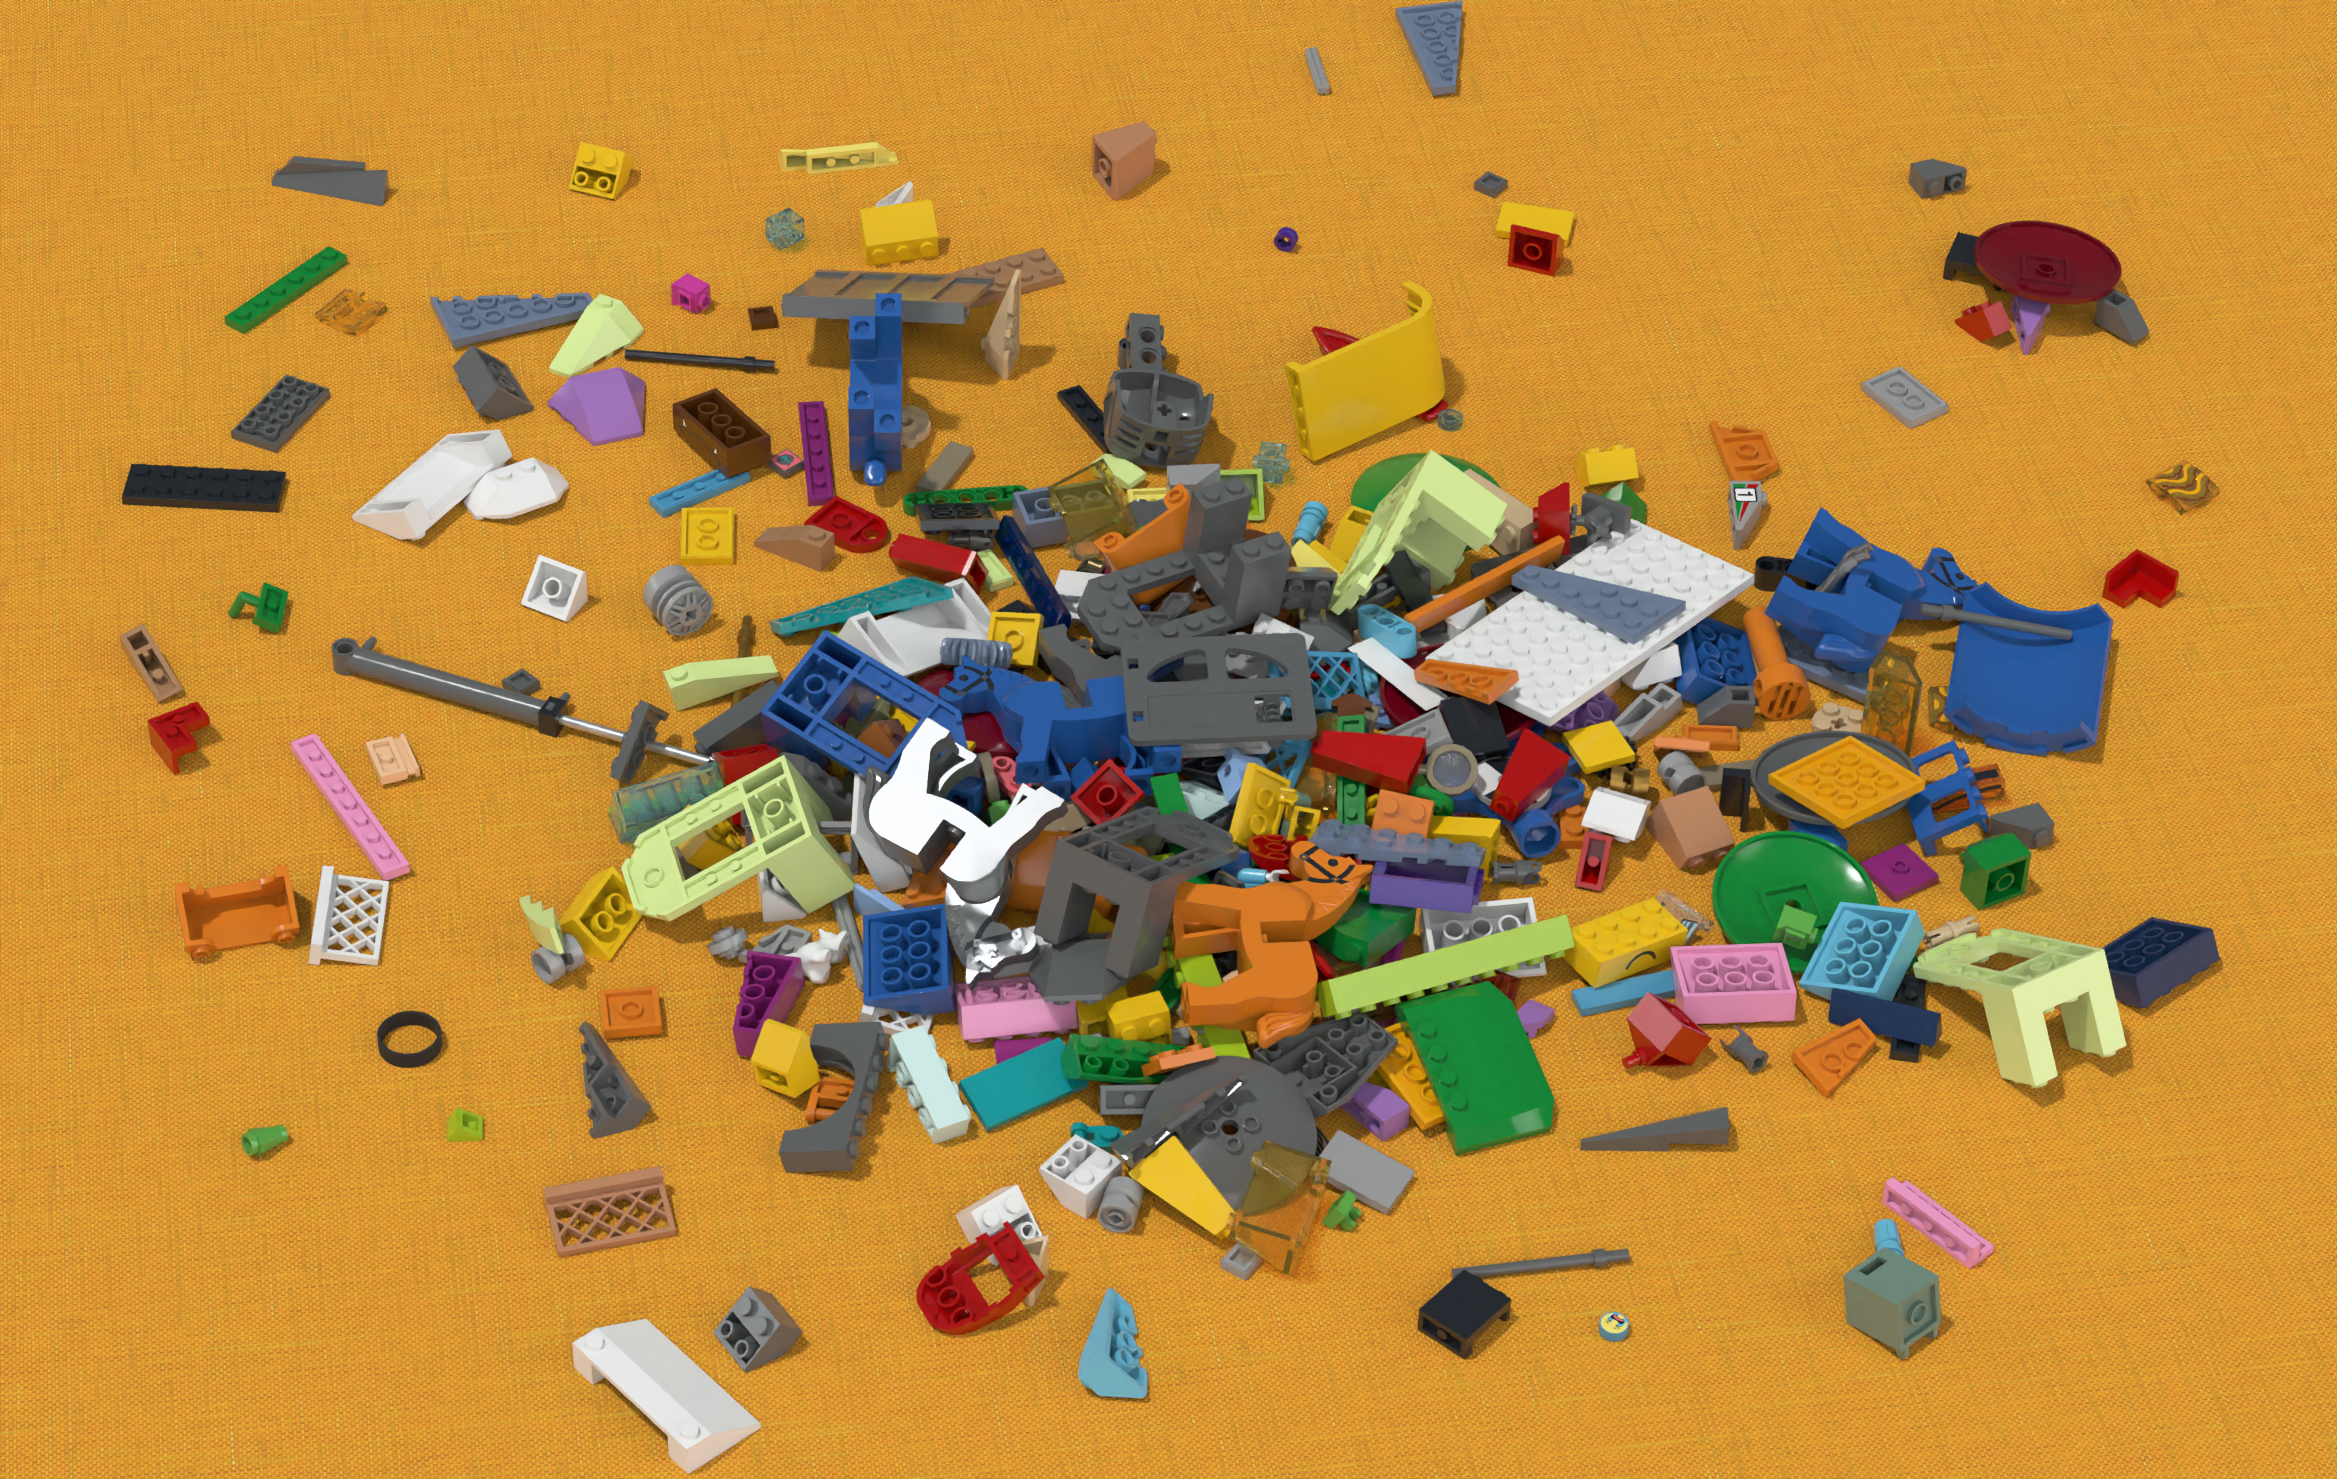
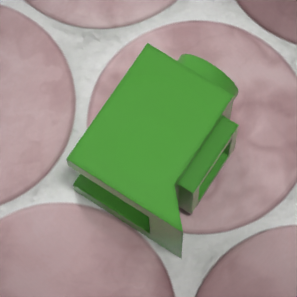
M1785 905L1771 943L1782 941L1784 944L1805 950L1807 943H1814L1818 928L1813 927L1817 916Z

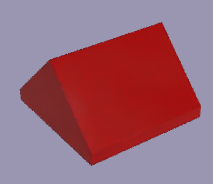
M1108 759L1070 798L1095 825H1099L1125 815L1146 794L1119 767Z

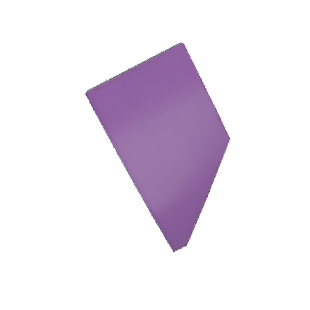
M1530 999L1517 1011L1528 1038H1535L1537 1028H1542L1553 1020L1555 1009Z

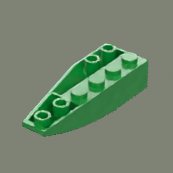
M1070 1034L1060 1060L1065 1079L1109 1084H1160L1174 1071L1144 1077L1141 1066L1150 1063L1149 1057L1156 1056L1158 1053L1175 1050L1176 1052L1185 1049L1187 1046Z

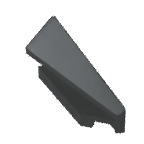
M293 156L283 168L277 169L271 181L272 186L377 206L384 205L389 191L387 170L366 171V162Z

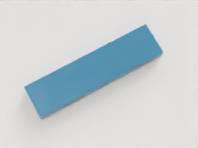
M716 469L649 497V505L664 518L681 511L682 508H688L750 482V474L745 471L727 478Z
M1672 969L1614 981L1596 989L1590 986L1572 990L1571 998L1581 1017L1637 1005L1647 992L1663 999L1675 997Z

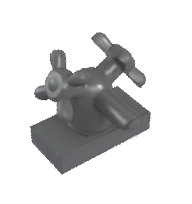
M1586 492L1582 495L1581 515H1577V505H1573L1571 508L1570 535L1575 536L1576 526H1584L1587 529L1586 548L1597 542L1598 537L1605 536L1607 539H1611L1612 535L1608 532L1609 529L1625 534L1630 531L1632 507Z

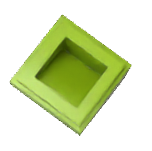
M456 1108L447 1121V1141H481L483 1138V1116Z

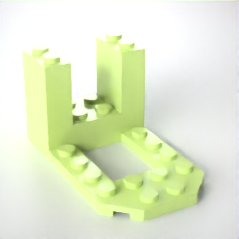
M1430 450L1378 504L1333 591L1328 608L1337 615H1340L1346 608L1352 609L1358 601L1359 595L1364 596L1372 586L1371 580L1379 572L1382 565L1386 566L1394 556V553L1401 550H1406L1410 559L1416 560L1430 570L1431 588L1438 591L1444 584L1449 586L1457 575L1454 570L1465 559V556L1462 554L1466 546L1468 545L1478 552L1485 544L1489 546L1497 536L1495 529H1498L1505 520L1506 516L1503 513L1508 504L1436 452Z
M785 755L639 834L634 843L636 849L630 859L626 858L621 867L633 907L637 913L666 921L676 919L767 868L808 914L850 892L856 883L848 864L819 831L816 821H833L829 807ZM745 809L756 842L685 880L675 847Z
M2000 928L1991 930L1990 936L1977 938L1976 932L1961 935L1919 953V962L1913 965L1916 978L1928 980L1930 983H1943L1944 986L1960 987L1961 990L1977 991L1978 994L1982 995L2001 1078L2012 1080L2014 1083H2024L2031 1085L2032 1088H2038L2047 1085L2048 1080L2058 1076L2043 1013L2055 1010V1006L2059 1004L2070 1048L2082 1050L2083 1053L2099 1054L2100 1057H2109L2116 1054V1050L2127 1046L2104 949ZM1995 953L2012 954L2013 957L2022 956L2029 959L2004 971L1970 965L1972 963L1988 961L1990 959L1989 956Z

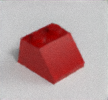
M1512 224L1507 266L1554 277L1563 261L1564 240L1558 234Z
M1564 482L1538 497V507H1533V523H1538V529H1533V545H1540L1560 535L1565 540L1561 555H1570V482Z

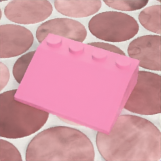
M1782 943L1670 947L1676 1005L1697 1025L1794 1020L1797 991Z
M1029 976L980 980L973 990H969L966 982L954 983L955 1011L963 1040L973 1043L982 1042L987 1037L1005 1040L1011 1039L1013 1035L1017 1034L1035 1037L1046 1031L1064 1034L1070 1032V1029L1078 1028L1076 1001H1070L1066 1005H1055L1053 1002H1045Z

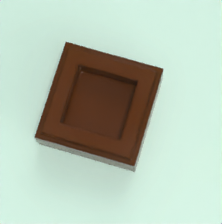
M772 306L748 309V318L752 331L777 328Z

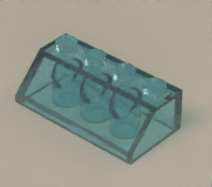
M718 761L710 762L613 791L609 816L620 844L625 842L635 843L639 834L681 812L688 804L694 805L723 789Z

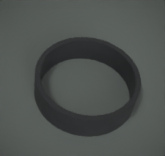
M403 1011L393 1014L381 1023L377 1031L378 1050L381 1057L387 1063L396 1067L415 1068L428 1064L439 1055L442 1048L441 1027L434 1017L424 1012ZM408 1025L428 1028L437 1036L431 1046L420 1052L410 1054L390 1050L383 1044V1039L394 1029Z

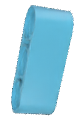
M1365 604L1358 608L1359 635L1367 640L1373 637L1398 658H1410L1416 655L1417 643L1414 625L1375 604Z

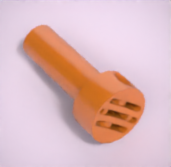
M1756 606L1745 612L1742 619L1759 672L1753 681L1756 701L1761 713L1767 718L1775 720L1789 719L1806 709L1810 703L1811 693L1803 670L1797 665L1789 663L1776 621L1764 614L1767 607Z

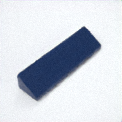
M1836 988L1832 989L1828 1014L1830 1023L1845 1026L1860 1018L1872 1033L1930 1047H1935L1942 1035L1941 1014L1938 1012Z

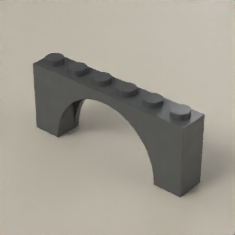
M881 1022L814 1025L810 1047L817 1064L845 1070L854 1076L855 1084L847 1101L828 1118L805 1128L784 1131L778 1153L786 1173L853 1171L856 1158H859L861 1154L860 1143L862 1136L866 1135L867 1117L872 1113V1098L874 1093L878 1091L879 1072H882L884 1068L885 1051H888L890 1045L889 1036L887 1033H884Z

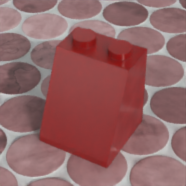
M764 743L712 753L720 790L777 759V750ZM741 811L727 818V821L731 824H736V827H742Z

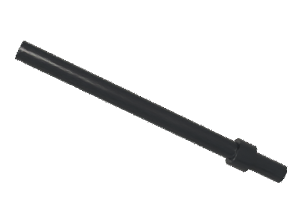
M625 350V359L733 367L743 368L744 371L752 372L755 369L775 370V361L760 360L753 356L734 358Z

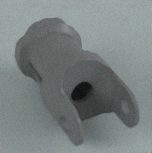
M948 530V545L969 548L971 551L991 549L994 545V533H987L990 537H986V534L978 533L977 530H967L965 534H953L951 530Z
M1492 860V884L1497 885L1498 882H1515L1516 885L1537 884L1540 881L1538 872L1542 870V865L1538 861L1516 860L1515 863H1498L1497 860Z
M1733 1025L1740 1032V1035L1730 1045H1726L1719 1039L1721 1044L1733 1057L1740 1058L1746 1064V1069L1749 1072L1760 1071L1767 1063L1768 1053L1764 1050H1759L1753 1044V1039L1746 1032Z

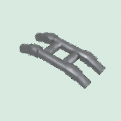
M1868 541L1848 550L1835 569L1815 591L1832 593L1853 568L1870 559L1869 552L1873 551L1870 542Z

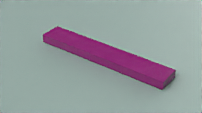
M824 401L798 402L808 506H823L834 497Z

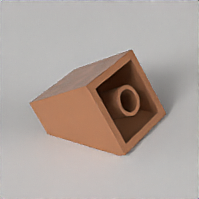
M1145 121L1092 135V176L1113 201L1122 197L1154 173L1157 136L1155 131Z
M1709 786L1660 800L1646 821V828L1679 870L1690 867V869L1698 868L1705 861L1711 859L1720 861L1735 845V841Z

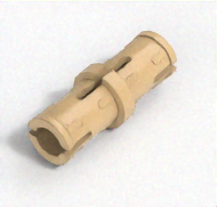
M1969 915L1956 922H1945L1942 927L1925 932L1923 942L1930 941L1931 943L1925 946L1931 949L1961 935L1978 932L1979 923L1977 921L1971 924L1972 921L1976 920V917L1973 915Z

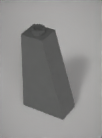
M771 680L692 733L697 743L694 745L695 751L699 754L711 756L714 750L725 751L767 744L760 711L779 688L775 681Z

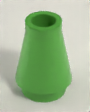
M282 1124L272 1127L250 1128L247 1130V1133L242 1134V1146L248 1156L254 1155L259 1157L280 1143L286 1142L288 1140V1133Z

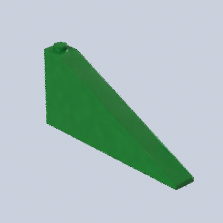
M1252 860V869H1261ZM1279 877V881H1280V882H1285V883L1296 882V881L1286 880V879H1283V878H1280V877ZM1359 888L1354 902L1345 914L1330 929L1313 940L1341 960L1367 968L1414 932L1417 908L1369 903L1370 891Z

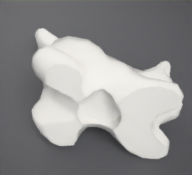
M819 928L820 939L818 941L807 943L799 948L796 953L786 954L785 956L801 958L804 976L808 977L811 983H825L830 975V964L841 963L846 958L847 951L844 950V944L849 934L847 931L843 930L839 934L825 932Z

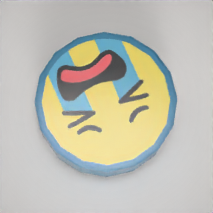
M1609 1312L1602 1315L1598 1331L1604 1339L1616 1342L1626 1338L1629 1330V1321L1623 1314Z

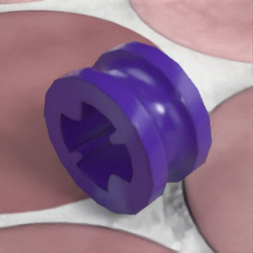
M1289 227L1281 228L1274 238L1275 246L1284 252L1292 251L1298 242V234Z

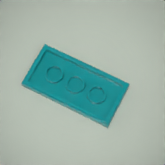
M1060 1037L959 1081V1088L986 1132L1087 1088V1081L1065 1079L1060 1060L1065 1045Z

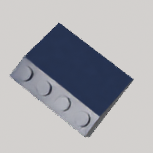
M2154 917L2149 918L2101 948L2105 951L2115 998L2123 1004L2132 1005L2136 1008L2150 1006L2154 1000L2169 994L2173 988L2188 982L2191 979L2190 977L2198 972L2207 970L2211 964L2220 959L2212 928Z

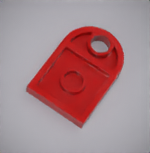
M838 496L833 497L804 522V525H813L834 533V545L853 553L876 551L886 543L888 537L887 524L881 517Z

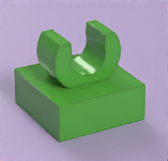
M1349 1190L1343 1193L1331 1204L1322 1223L1329 1229H1332L1339 1223L1344 1230L1350 1231L1356 1225L1354 1221L1362 1214L1357 1207L1352 1206L1357 1196Z

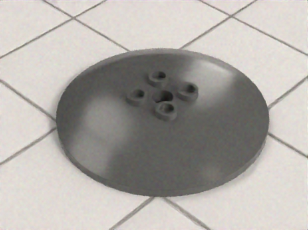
M1817 731L1795 735L1768 747L1754 762L1751 781L1756 796L1773 811L1800 822L1836 826L1768 784V774L1850 735L1917 775L1914 763L1907 754L1885 740L1856 732ZM1912 796L1853 825L1886 817L1902 808Z
M1215 1056L1216 1058L1182 1066L1167 1076L1152 1093L1144 1110L1141 1126L1239 1072L1246 1077L1248 1082L1185 1137L1180 1139L1173 1132L1145 1158L1173 1135L1176 1136L1240 1217L1252 1216L1268 1211L1292 1196L1309 1174L1317 1147V1129L1314 1115L1299 1088L1275 1068L1240 1056ZM1233 1125L1237 1128L1238 1132L1234 1135H1227L1222 1131V1127Z

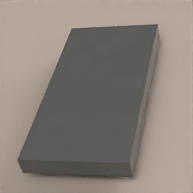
M285 375L231 431L232 439L276 453L330 397V390L316 383H310L295 376Z

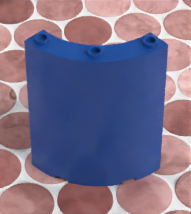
M1988 582L1966 591L1962 611L2072 630V637L2070 640L1960 621L1944 715L1969 736L1972 733L1984 739V743L1989 746L2013 753L2043 756L2047 755L2048 752L2063 750V754L2096 745L2113 619L2099 603L2071 611H2045L2026 607L2006 598Z

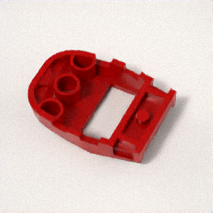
M1281 834L1256 835L1248 839L1247 848L1248 852H1250V857L1261 869L1267 870L1268 873L1274 870L1285 869L1289 874H1280V878L1296 882L1303 881L1291 873L1289 868L1291 847L1299 841H1308V835H1296V840H1286ZM1354 854L1340 856L1344 858L1350 857L1357 865H1362L1361 860L1353 857Z
M1008 1221L1003 1223L1005 1229L990 1237L986 1232L975 1238L977 1242L963 1250L960 1246L950 1253L952 1257L945 1264L933 1267L920 1281L916 1293L917 1303L928 1322L934 1328L951 1335H963L978 1330L1013 1311L1045 1278ZM993 1253L1014 1286L1009 1289L1010 1294L998 1304L994 1302L988 1305L968 1274V1271Z

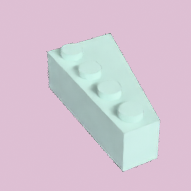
M924 1025L891 1035L886 1067L890 1072L896 1071L898 1076L896 1083L900 1089H907L908 1102L912 1109L919 1108V1120L933 1143L937 1144L967 1134L968 1124L971 1121L970 1110L966 1104H962L959 1098L958 1086L955 1081L950 1080L947 1064L944 1058H939L936 1052L934 1037L931 1034L928 1035Z

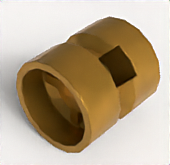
M1612 765L1609 789L1647 800L1650 769L1634 768L1633 771H1629L1627 767Z

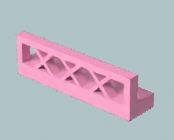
M1892 1177L1885 1182L1882 1204L1968 1269L1993 1253L1994 1245L1907 1180L1900 1183Z

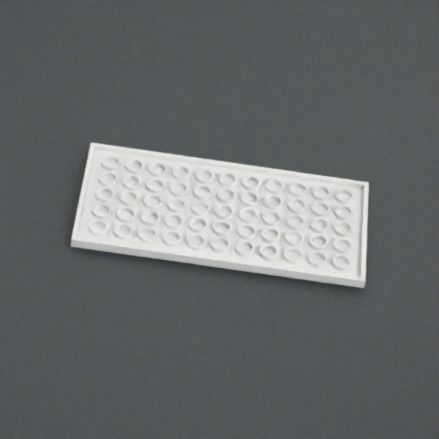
M1631 519L1630 531L1625 534L1615 530L1611 531V539H1607L1605 536L1555 569V571L1686 601L1685 611L1633 645L1523 591L1435 650L1425 659L1517 670L1519 681L1498 697L1496 701L1547 726H1552L1753 585L1754 574Z

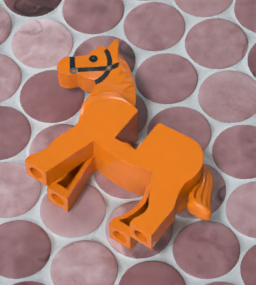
M1299 841L1291 847L1289 868L1294 876L1301 878L1303 881L1292 883L1273 881L1252 888H1235L1217 884H1195L1187 881L1179 883L1172 908L1171 942L1174 959L1235 950L1237 951L1238 971L1237 976L1215 987H1203L1192 982H1182L1180 1003L1183 1023L1188 1024V1026L1213 1025L1229 1030L1240 1029L1257 1032L1258 1044L1262 1049H1267L1285 1037L1294 1036L1305 1031L1313 1021L1318 973L1309 940L1318 937L1330 929L1345 914L1354 902L1359 888L1371 881L1372 875L1369 873L1372 872L1373 865H1357L1350 857L1332 856L1312 842Z

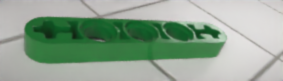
M1022 485L911 492L903 497V511L906 515L915 517L914 504L934 503L937 501H944L946 503L991 502L995 511L1013 510V493L1028 489ZM986 498H997V500L991 501L986 500ZM969 499V500H972V501H971V502H961L960 500Z

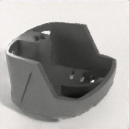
M1146 368L1115 370L1109 380L1103 402L1104 439L1109 451L1116 457L1139 466L1167 469V466L1192 464L1198 455L1211 417L1214 394H1208L1204 398V393L1199 383L1166 371ZM1146 447H1151L1154 451L1148 450Z

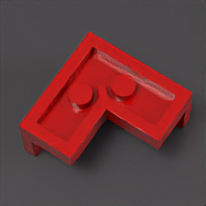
M2136 549L2106 573L2102 597L2123 609L2137 597H2141L2161 608L2175 597L2179 572Z
M198 701L147 720L150 744L173 775L179 773L177 758L197 750V743L190 733L210 725L209 716Z

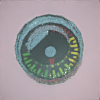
M1445 409L1438 414V426L1444 431H1457L1462 428L1463 415L1455 409Z

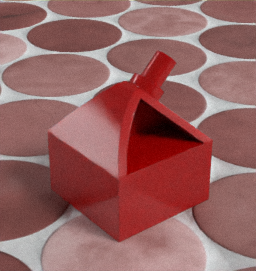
M1647 992L1627 1017L1635 1050L1632 1051L1631 1055L1622 1059V1064L1626 1069L1635 1065L1651 1067L1691 1066L1712 1038L1676 1004Z

